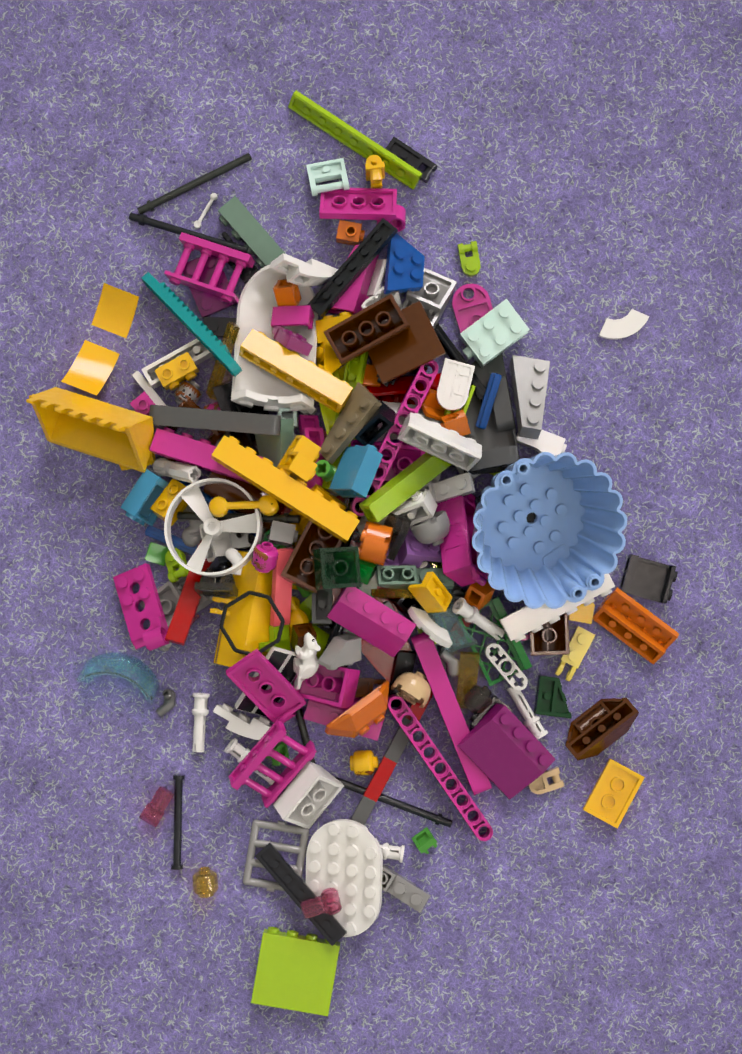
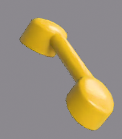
M263 495L258 501L227 502L225 498L218 496L214 497L209 503V511L215 517H223L231 509H259L265 516H273L279 508L277 500L270 495Z

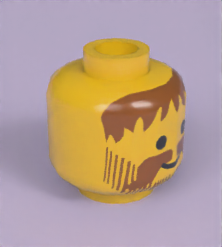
M356 750L350 756V770L354 771L357 776L372 775L375 768H378V756H374L372 750Z

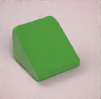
M150 542L145 560L165 566V555L169 550L168 547Z

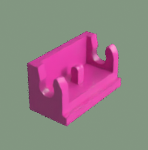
M310 305L273 307L271 326L274 328L275 325L308 326V329H312L315 315Z

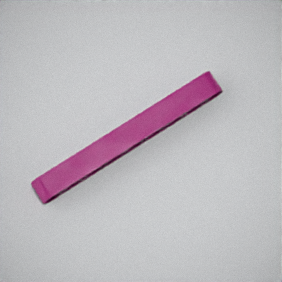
M434 360L418 368L395 414L394 425L386 432L377 450L379 453L387 451L390 454V459L387 461L381 459L378 467L381 471V477H374L371 484L373 493L380 489L403 443L398 440V443H393L390 440V434L394 433L399 436L403 426L398 422L400 416L406 418L410 412L418 413L438 373V364ZM425 365H429L432 368V374H427L424 371ZM416 382L423 384L424 391L416 389ZM408 399L415 402V408L408 407ZM367 495L366 498H353L350 504V511L358 517L364 516V513H358L355 510V504L363 502L370 495Z
M425 632L410 637L473 794L477 795L491 789L492 786L488 777L457 746L470 731L433 640Z
M390 695L387 703L388 710L469 828L479 840H490L493 835L492 827L411 709L399 695ZM394 699H399L400 706L396 709L391 708V702ZM405 715H410L411 722L407 725L402 724V718ZM416 731L422 732L420 740H413V734ZM427 747L433 748L430 756H424V750ZM438 763H443V770L436 772L435 766ZM454 779V785L451 788H447V780ZM465 795V801L461 804L457 803V797ZM470 811H476V816L473 819H468ZM481 827H487L485 834H478Z

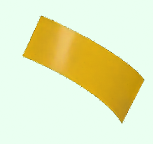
M104 283L91 325L127 338L139 296ZM85 340L74 363L61 382L97 396L111 374L120 354Z

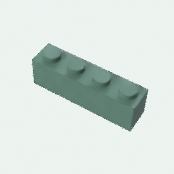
M236 196L218 209L219 220L225 227L227 225L230 226L232 229L231 234L237 241L240 239L243 241L244 246L248 247V254L251 255L253 253L257 259L255 261L261 269L270 265L281 254H285Z

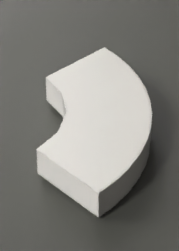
M631 309L628 315L622 319L613 320L607 318L598 337L610 340L629 337L645 325L649 316Z
M412 606L408 609V614L419 629L422 628L431 640L446 648L453 644L448 631L436 624L426 611Z

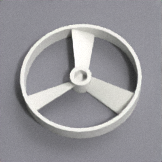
M207 478L191 483L176 495L166 513L164 535L170 553L180 565L202 576L220 577L238 571L252 559L254 547L261 543L263 520L259 509H254L255 513L223 521L215 519L209 511V507L199 488L203 485L212 483L231 485L240 489L250 501L255 500L245 489L232 481L222 478ZM182 499L204 522L203 529L207 533L187 564L178 556L171 539L172 518ZM223 532L256 533L251 549L236 565L219 572H201L213 537H218Z

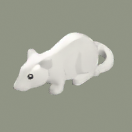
M309 632L304 635L303 647L295 646V652L298 656L294 657L293 670L297 674L294 683L296 690H299L302 682L312 677L319 668L316 654L317 651H320L321 647Z

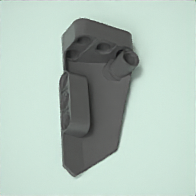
M501 353L482 368L476 360L471 364L475 366L474 373L485 388H487L491 373H498L502 378L486 429L475 426L483 399L480 400L473 393L466 412L471 434L463 437L472 438L482 445V457L469 471L464 470V473L469 472L472 475L502 472L509 465L520 459L515 433L516 425L503 354Z

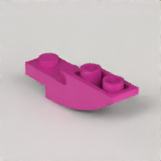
M299 415L300 435L305 436L321 447L324 442L323 428H320L318 415ZM320 454L316 462L326 459ZM315 474L311 480L305 482L307 484L306 487L312 489L315 484L322 487L323 480Z

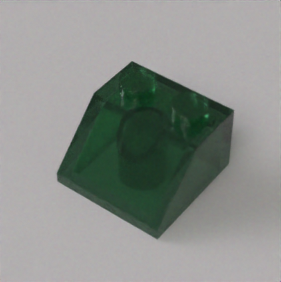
M358 547L320 548L313 550L316 590L361 587Z

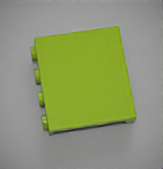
M276 927L264 929L251 1003L328 1016L340 942L337 941L332 946L326 938H318L316 934L307 933L304 936L298 935L299 932L294 930H287L286 933L280 932V929Z

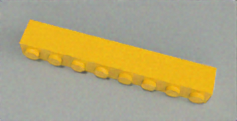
M223 436L212 453L211 459L342 542L346 543L360 522L355 513L349 510L345 512L336 501L326 500L323 498V493L316 489L312 491L307 488V484L298 478L297 480L293 479L285 469H277L273 466L274 463L265 457L261 459L252 448L248 446L244 448L239 445L240 442L236 438Z

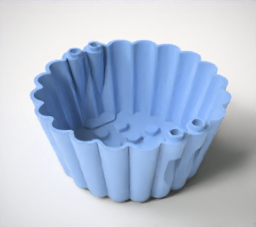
M542 452L529 459L522 458L509 465L504 471L496 474L491 480V486H487L482 490L481 501L477 504L473 517L472 546L477 551L478 568L482 572L488 573L490 586L496 590H503L505 597L509 601L520 602L523 600L525 605L532 609H537L544 603L549 608L557 609L562 607L566 600L574 603L584 599L587 590L593 591L600 588L605 579L604 574H609L616 568L618 564L616 554L624 549L626 539L621 533L627 526V516L620 510L623 498L620 492L611 489V477L606 473L597 472V468L591 460L577 461L576 457L569 452L555 456L549 452ZM529 513H535L534 522H527L526 519Z

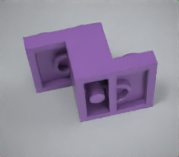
M410 526L398 530L395 536H392L387 554H385L387 557L383 566L416 565V568H419L423 561L442 562L440 544L433 546L432 543H420L413 535Z

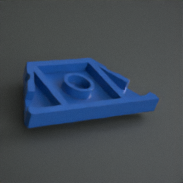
M397 233L388 242L384 294H390L392 291H399V293L420 291L423 287L425 256Z

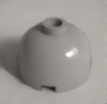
M442 510L435 512L433 518L411 525L410 528L420 543H432L433 546H437L443 543V538L448 535L450 521L446 511Z

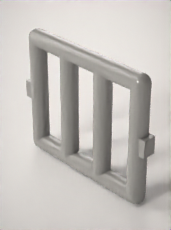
M257 819L253 820L243 884L267 888L266 891L274 892V890L284 891L278 882L251 878L253 866L265 868L258 859H254L256 847L264 848L269 843L277 851L298 854L296 865H289L302 879L309 829L288 825L284 821L276 823ZM259 828L300 834V844L296 846L257 839Z

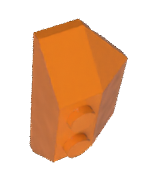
M386 680L327 724L325 733L327 735L355 738L359 734L361 736L366 734L372 724L375 723L377 725L385 719L384 715L387 710L389 682Z

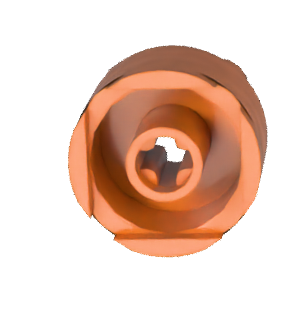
M366 521L356 558L383 566L387 557L385 554H387L390 546L393 527Z

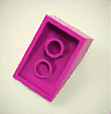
M319 664L317 672L312 677L305 679L301 684V688L297 691L303 698L349 709L353 706L360 670L344 666L338 667L336 670H328Z

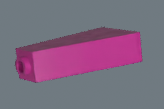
M355 245V247H354V249L352 250V252L350 253V255L355 251V249H356L359 245ZM379 255L374 258L328 313L339 315L342 312H350L351 315H354L362 310L361 305L366 299Z

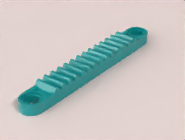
M149 272L141 277V280L149 290L234 377L242 372L241 367L231 357L227 346L223 345L222 341L204 325L202 320H199L197 315L195 316L193 311H190L189 307L167 287L165 282L159 283Z

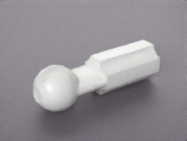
M159 458L153 464L154 473L160 477L167 476L189 483H194L201 477V470L196 465L169 461L166 458Z

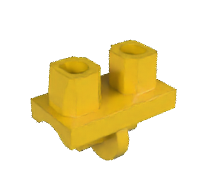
M370 155L365 164L366 181H370L371 188H382V181L385 179V163L382 162L378 155Z

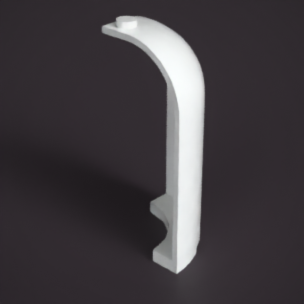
M270 264L257 271L249 279L239 298L234 360L241 367L242 372L232 378L231 401L250 408L253 405L262 406L265 411L279 412V408H290V411L314 408L313 398L239 355L240 345L252 329L263 332L268 338L276 341L273 338V328L271 326L273 307H278L273 288L278 280L287 278L285 274L272 270ZM298 285L302 298L298 306L307 305L315 296L311 286ZM314 312L315 317L312 329H308V326L305 325L282 327L298 333L307 339L306 341L313 346L309 356L297 353L305 360L316 364L317 332L315 321L318 320V314Z

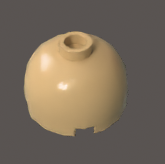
M418 671L416 673L406 672L399 675L391 686L392 690L396 688L400 691L396 694L413 705L416 702L420 703V708L425 707L431 693L430 685L425 680L426 676Z

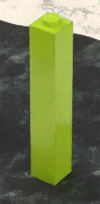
M426 452L361 502L359 506L368 521L378 523L452 464Z

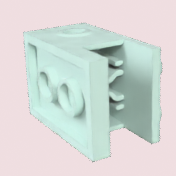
M505 299L461 332L459 339L466 347L462 350L468 359L474 357L482 368L528 334L530 329L509 301Z

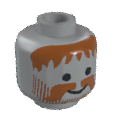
M192 380L190 383L183 381L174 392V397L176 398L174 401L180 405L183 401L194 400V403L197 404L202 397V393L199 390L200 386Z

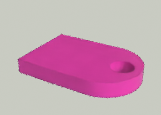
M477 284L461 286L457 289L452 299V308L460 333L493 309L487 291ZM464 290H472L474 293L473 298L466 299L463 296Z

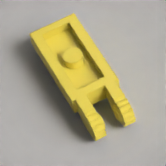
M577 626L569 641L570 654L562 655L560 658L561 662L555 671L557 676L562 673L567 663L571 665V668L566 674L565 680L570 681L595 634Z

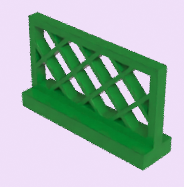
M494 597L483 608L490 607L492 612L490 621L503 629L499 619L507 616V613L500 598ZM461 615L457 616L458 623L488 685L492 686L505 680L499 674L498 678L491 681L488 673L490 668L494 666L490 661L487 663L480 658L482 649L485 650L483 646L486 637H494L487 632L483 633L475 630V624L473 628L466 627L462 621L464 617ZM474 632L484 635L481 646L473 644L471 639ZM504 633L505 640L500 637V640H497L496 643L499 644V641L507 643L509 647L507 654L509 655L511 651L513 657H509L516 661L521 671L531 668L532 665L521 642L510 641L507 634ZM497 648L491 650V652H493L492 655L495 656V653L497 654ZM504 661L501 670L508 672L510 670L505 669L507 661ZM515 669V671L511 675L507 676V678L515 675L514 673H516L517 670Z

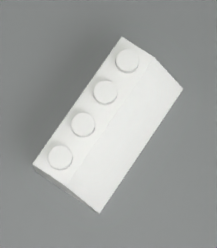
M409 413L397 438L466 471H469L482 457V445L478 444L474 439L465 438L455 430H448L437 422L424 419L418 413Z

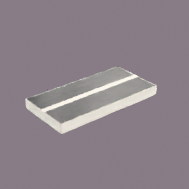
M272 646L265 658L291 684L297 675L293 670L294 657L298 656L293 651ZM255 672L253 677H257L259 673ZM266 684L263 685L261 688L263 690H269L271 689V686ZM242 692L235 703L236 709L267 717ZM277 697L273 701L278 703L281 697Z

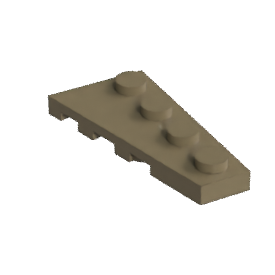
M357 383L319 451L331 464L336 461L382 405L361 383Z

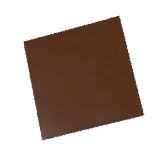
M420 301L401 310L410 328L368 351L382 384L446 354Z

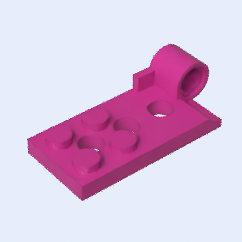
M350 188L349 190L339 189L321 193L320 219L377 220L378 224L384 218L397 228L398 232L405 228L406 210L403 206L397 205V189Z
M145 563L114 576L113 580L130 639L135 649L146 646L148 650L152 651L169 644V641L165 640L168 626L150 565ZM138 583L140 589L135 594L133 592V586ZM141 601H143L145 603V608L143 611L140 612L138 610V605ZM146 619H149L150 627L145 630L143 623Z
M255 649L226 670V675L273 723L277 719L283 723L287 722L296 715L297 710L306 705L302 695L258 649ZM258 672L259 675L257 677H250L249 673ZM267 684L271 686V689L263 690L261 687ZM277 697H281L284 699L280 703H276L273 701Z

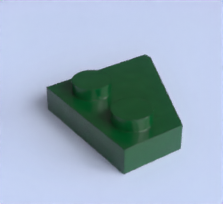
M538 675L534 714L571 718L572 715L568 710L567 700L562 692L560 679Z

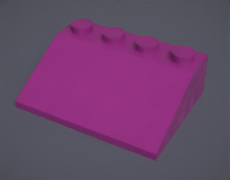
M498 703L487 712L457 745L508 799L513 798L541 776L556 760L505 705Z

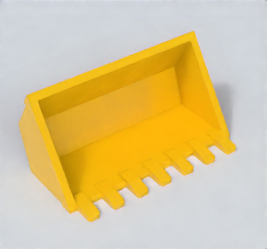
M58 387L29 395V399H26L27 403L32 404L47 441L145 473L151 454L149 449L154 438L153 417Z
M237 550L243 558L248 553L247 551ZM250 560L242 567L241 575L229 574L231 582L227 585L228 591L225 598L213 596L212 601L217 603L223 602L225 606L247 591H254L271 597L273 570H270L268 573L259 572L251 564ZM292 585V589L298 590L296 586ZM248 595L227 608L223 627L237 649L252 652L255 649L259 650V643L270 641V602L266 598ZM210 608V613L222 615L223 610ZM219 629L213 663L231 667L247 655L234 652L221 629ZM265 651L262 652V654L264 655V657H265V656L267 655V653H268V652H265Z

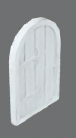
M445 358L437 387V400L442 408L455 411L465 405L475 366Z

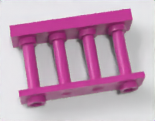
M181 232L179 240L183 244L184 250L175 272L165 270L164 274L169 279V282L177 286L182 284L221 297L220 299L227 303L232 301L238 303L239 298L233 292L243 268H253L255 263L253 257L250 254ZM195 249L200 251L201 256L190 279L182 276L191 251ZM213 255L219 260L209 284L199 282L208 257ZM231 261L235 263L236 267L227 289L217 288L216 285L225 264Z
M278 719L229 775L231 787L238 790L245 784L262 794L261 797L266 808L278 799L280 793L306 763L314 758L317 752L311 740L303 746L287 736L284 723ZM282 741L299 753L293 760H290L273 748ZM266 756H270L286 766L280 775L261 764ZM258 770L275 782L267 789L249 778V776Z

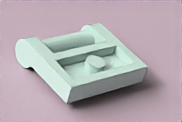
M344 158L306 165L312 196L333 190L350 189ZM342 179L339 182L316 186V183Z

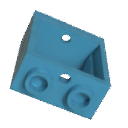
M146 469L120 508L126 511L125 515L139 524L144 526L146 523L153 526L158 517L150 508L169 483Z

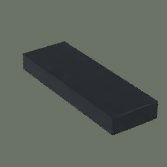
M399 650L395 655L388 697L400 692L396 688L394 690L391 689L392 684L399 675L406 672L413 673L416 658L415 651ZM394 699L391 702V707L400 706L399 699Z

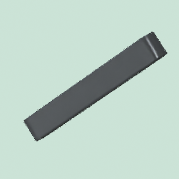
M150 405L149 416L153 417V425L280 435V415L164 405Z

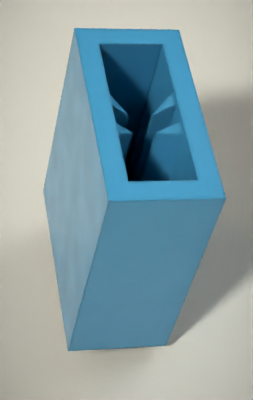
M369 444L366 446L355 445L353 447H346L329 489L343 498H366L383 454L379 453L375 446Z

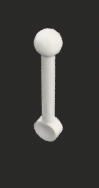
M216 193L210 195L211 199L200 218L194 222L195 228L201 227V222L213 201L218 198Z

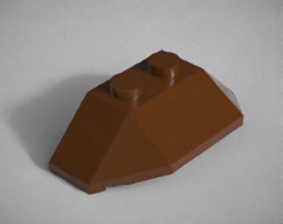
M627 698L601 699L571 722L565 746L577 761L597 756L628 732L639 712Z

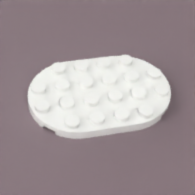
M337 819L320 827L311 837L306 853L305 883L347 931L343 937L361 934L375 922L381 909L382 850L377 838H374L366 826L349 819Z

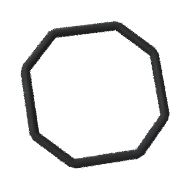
M247 591L224 606L219 626L234 652L244 655L251 653L235 647L223 627L227 608L248 595L268 599L281 621L277 639L259 651L262 653L279 643L285 621L269 595Z

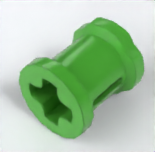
M319 460L316 462L318 465L315 469L316 475L326 482H331L337 469L330 465L328 461Z

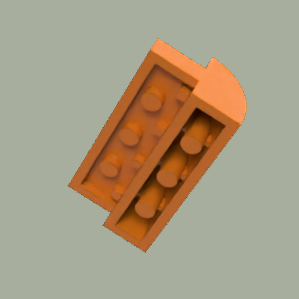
M618 587L604 599L593 615L594 621L653 665L679 636L677 631Z

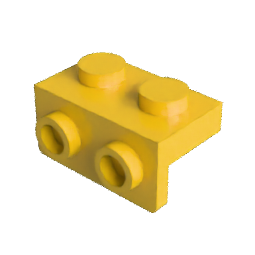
M188 352L155 369L157 377L166 390L176 389L180 386V382L184 380L190 381L197 377L196 373L200 372Z

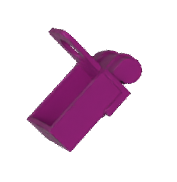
M274 326L272 334L276 341L280 342L290 351L294 350L309 356L313 346L306 341L305 337L282 326Z

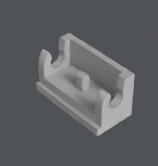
M230 532L232 548L239 550L251 549L255 540L253 534L249 538L248 533Z

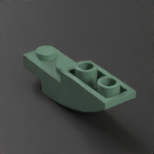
M416 565L376 567L378 586L409 591V585L421 584L427 572H434L446 589H453L454 581L443 574V568H416Z

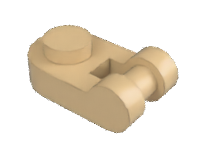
M555 767L545 771L528 787L534 794L538 795L562 788L565 785L563 780L560 779L559 767ZM549 777H552L553 780L551 784H548L547 781Z

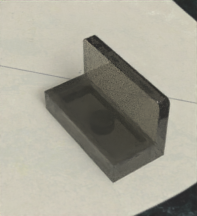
M393 513L388 514L384 525L393 527L387 558L394 561L408 534L411 521Z

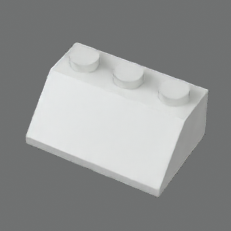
M308 761L273 806L283 820L310 829L344 785L322 766Z

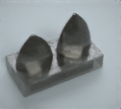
M211 567L205 570V572H214ZM232 574L221 576L218 583H216V577L201 576L200 582H195L194 590L199 596H238V588L235 586Z

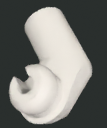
M229 548L225 552L226 558L233 566L243 559L242 555L234 548ZM242 568L232 574L241 575Z

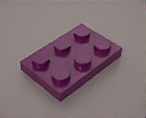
M211 255V257H208L199 282L209 284L219 260L216 256ZM200 257L186 263L183 270L185 277L192 278ZM222 271L216 287L226 290L229 283L224 271ZM189 287L202 318L237 304L233 301L231 303L224 302L220 299L221 297Z

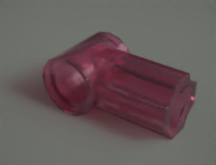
M160 786L139 818L156 828L175 794L167 788Z
M327 888L321 893V896L301 902L305 919L323 913L328 915L339 913L342 906L338 890Z

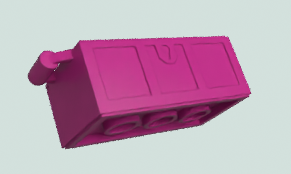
M473 494L461 495L438 503L436 512L446 511L450 521V531L443 538L444 542L440 544L443 574L461 587L476 582L481 586L485 585L488 574L478 568L477 551L472 546L473 517L476 509L475 496Z

